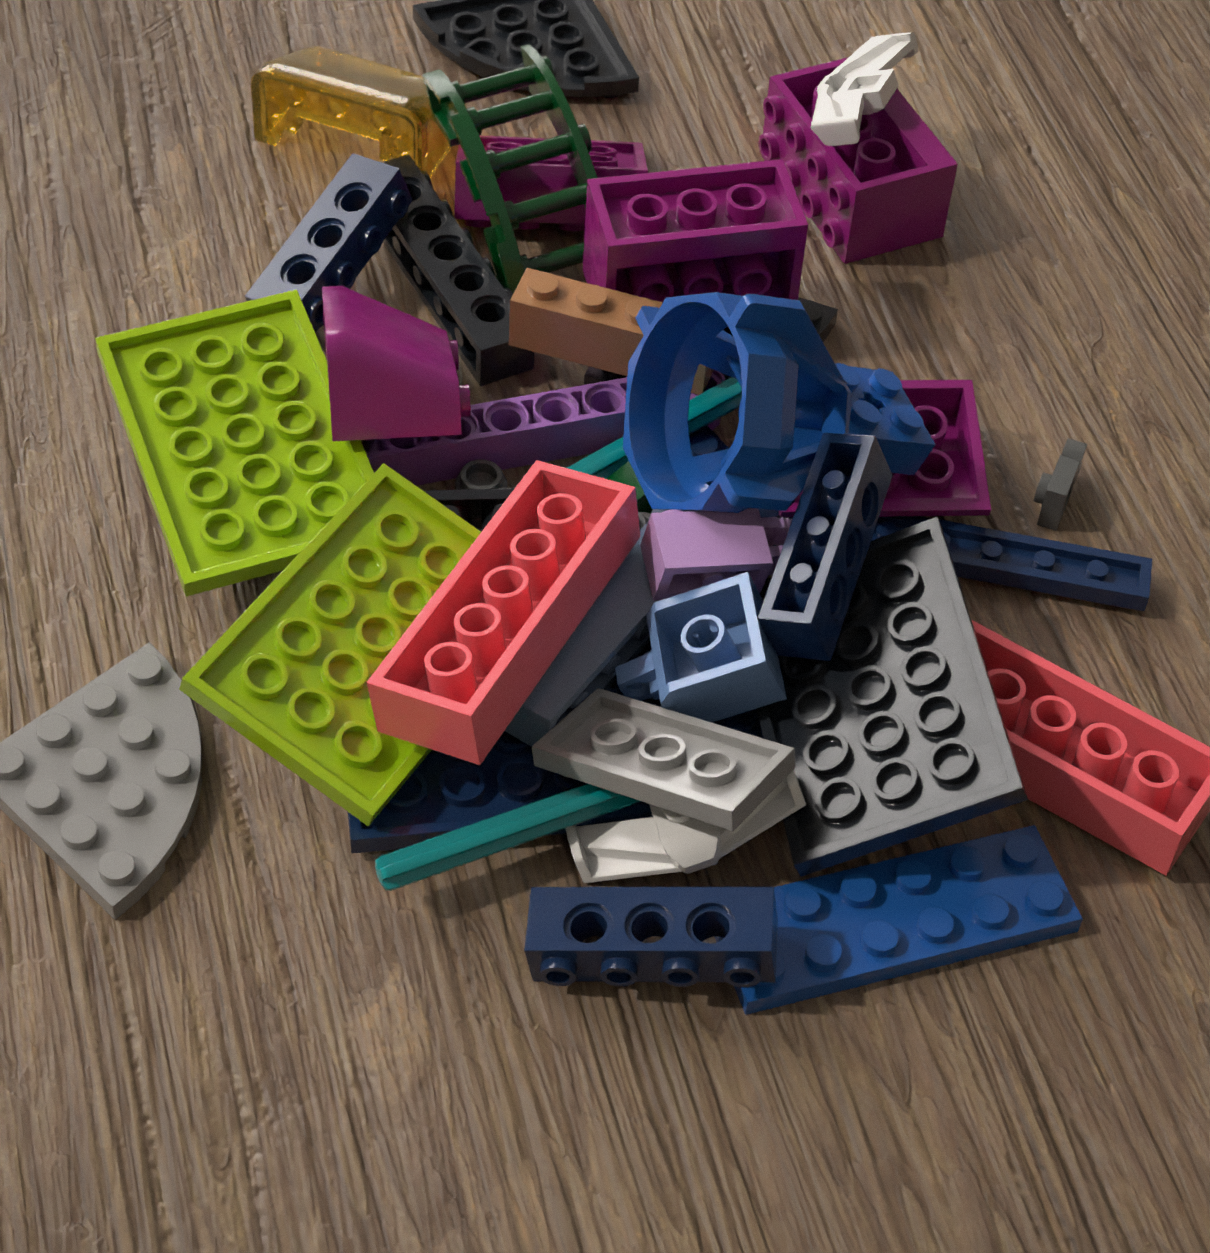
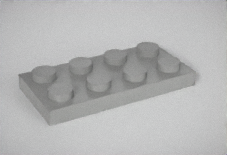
M597 688L532 746L533 761L536 767L730 831H734L796 768L795 748L600 688Z

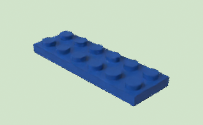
M1032 825L774 887L778 915L776 983L759 982L750 987L734 986L745 1015L1075 933L1079 931L1083 918L1036 826ZM715 937L716 942L724 939L722 937Z

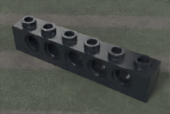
M409 154L382 162L400 169L413 200L406 214L398 220L383 243L440 328L447 331L448 339L457 340L458 354L480 387L534 369L535 352L509 345L510 299L513 293L508 287L503 288L497 280L491 262L487 257H481L474 247L469 231L466 228H461L454 219L448 201L440 199L434 191L428 173L425 170L420 171Z

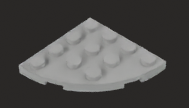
M150 642L0 742V809L114 920L138 902L165 872L164 863L175 850L181 837L186 838L198 807L202 786L203 757L199 726L192 701L189 696L179 690L181 684L180 677L167 659Z

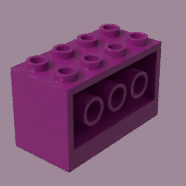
M847 58L770 76L768 95L763 102L765 114L763 134L759 137V149L764 160H784L805 216L813 220L821 231L827 246L835 250L844 264L943 237L958 167L957 162L898 89L895 90L883 109L873 114L862 115L859 129L860 138L857 143L826 146L811 129L818 97L817 87L825 76L832 73Z
M783 159L587 179L583 272L586 282L589 284L659 302H664L667 297L712 292L740 296L757 294L798 300L808 223Z

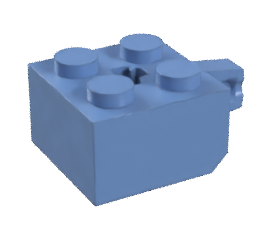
M746 572L654 602L646 614L652 649L638 658L615 667L618 687L623 695L639 701L651 698L654 700L660 699V703L665 709L711 723L785 700L786 694L778 655L758 620L763 599L750 574Z

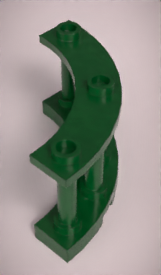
M530 44L521 46L525 67L459 85L458 81L451 82L441 69L422 74L432 120L438 125L450 147L460 145L466 159L460 161L461 171L473 202L482 201L486 215L489 216L492 227L485 228L483 232L496 278L503 288L508 287L512 293L515 292L526 268L550 273L583 263L584 242L528 258L525 254L520 256L513 230L518 229L521 222L583 204L586 209L587 179L597 178L589 152H592L589 131L584 123L577 124L565 95L554 77L549 58L547 56L541 57ZM529 86L530 93L532 94L477 111L474 107H465V103ZM543 112L547 113L558 136L496 154L493 150L485 151L480 139L483 129ZM564 154L567 155L578 186L513 204L511 200L504 202L497 182L502 172Z

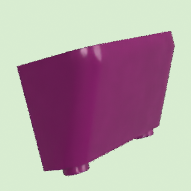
M344 286L322 287L332 441L462 435L461 417L471 416L469 384L459 385L457 370H459L457 340H449L447 331Z

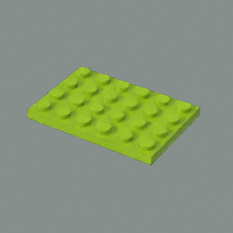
M297 289L95 338L97 353L186 597L283 571L374 474L360 440L332 441L327 360Z
M383 463L185 674L181 680L179 690L369 827L432 749L377 732L367 681L477 539L481 531Z

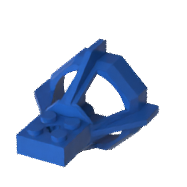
M712 292L667 297L660 308L642 306L635 317L644 336L628 362L623 450L652 509L740 513L748 508L786 511L802 494L823 433L876 436L891 473L915 475L936 445L924 426L922 417L914 409L903 390L900 379L893 372L880 368L875 370L834 363L799 300L757 294L740 296ZM729 327L732 335L723 331V329ZM699 364L736 378L742 388V399L739 405L738 427L731 447L693 457L688 426L689 402L694 377Z

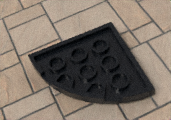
M436 0L413 5V20L429 42L446 57L486 78L525 67L521 46L530 44L541 57L547 56L549 58L554 77L565 96L616 98L622 94L639 91L638 74L593 0ZM529 86L519 88L522 90L530 91Z

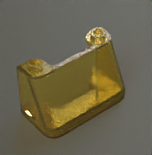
M311 46L264 62L251 78L254 137L257 141L276 146L283 137L284 130L287 129V132L296 134L302 126L304 118L378 140L381 160L387 161L391 157L394 159L409 154L420 171L425 170L430 178L451 149L444 134L432 120L424 80L421 75L328 48Z

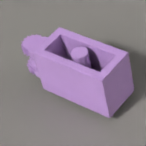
M756 508L746 509L740 513L714 511L684 512L678 509H671L662 513H651L640 547L653 601L663 600L746 572L750 574L756 588L761 593L768 575H773L783 548V546L778 545H784L793 519L790 520L789 517H782L780 519L777 517L761 518L759 509Z

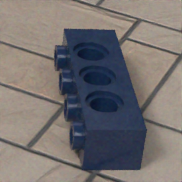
M352 153L245 295L246 300L250 301L297 289L316 333L324 325L322 287L344 286L350 289L354 285L356 277L370 258L379 251L384 239L398 220L406 214L409 205L412 203V197L400 169Z
M823 433L758 615V620L778 656L831 661L893 476L876 436Z
M531 887L524 952L533 981H543L554 986H567L574 982H605L613 986H629L635 982H666L678 987L691 986L697 982H727L737 987H750L759 982L776 983L778 915L774 887ZM589 937H601L592 943H582V941ZM649 937H662V939L654 943L642 942ZM710 937L724 938L716 943L703 942L705 939Z

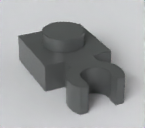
M1068 438L1053 474L1042 473L1033 502L1042 504L1037 525L1057 531L1073 485L1080 472L1082 459L1088 444Z

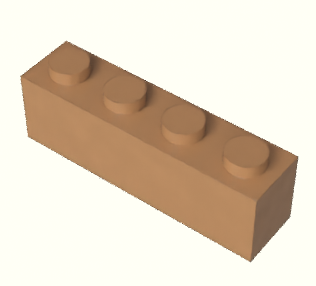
M526 268L510 299L509 345L627 376L628 362L644 336L635 317L642 306L660 308L663 302ZM699 364L691 393L700 395L705 391L713 369Z

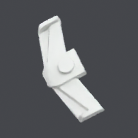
M914 32L871 37L832 73L823 78L817 87L818 97L811 124V129L826 146L855 144L859 141L862 115L873 114L883 109L898 87L896 74L892 68L903 58L913 57L918 52V44Z
M793 770L734 831L716 827L651 804L649 805L653 817L577 827L574 825L565 830L574 862L583 883L675 872L690 874L717 864L721 857L806 806Z

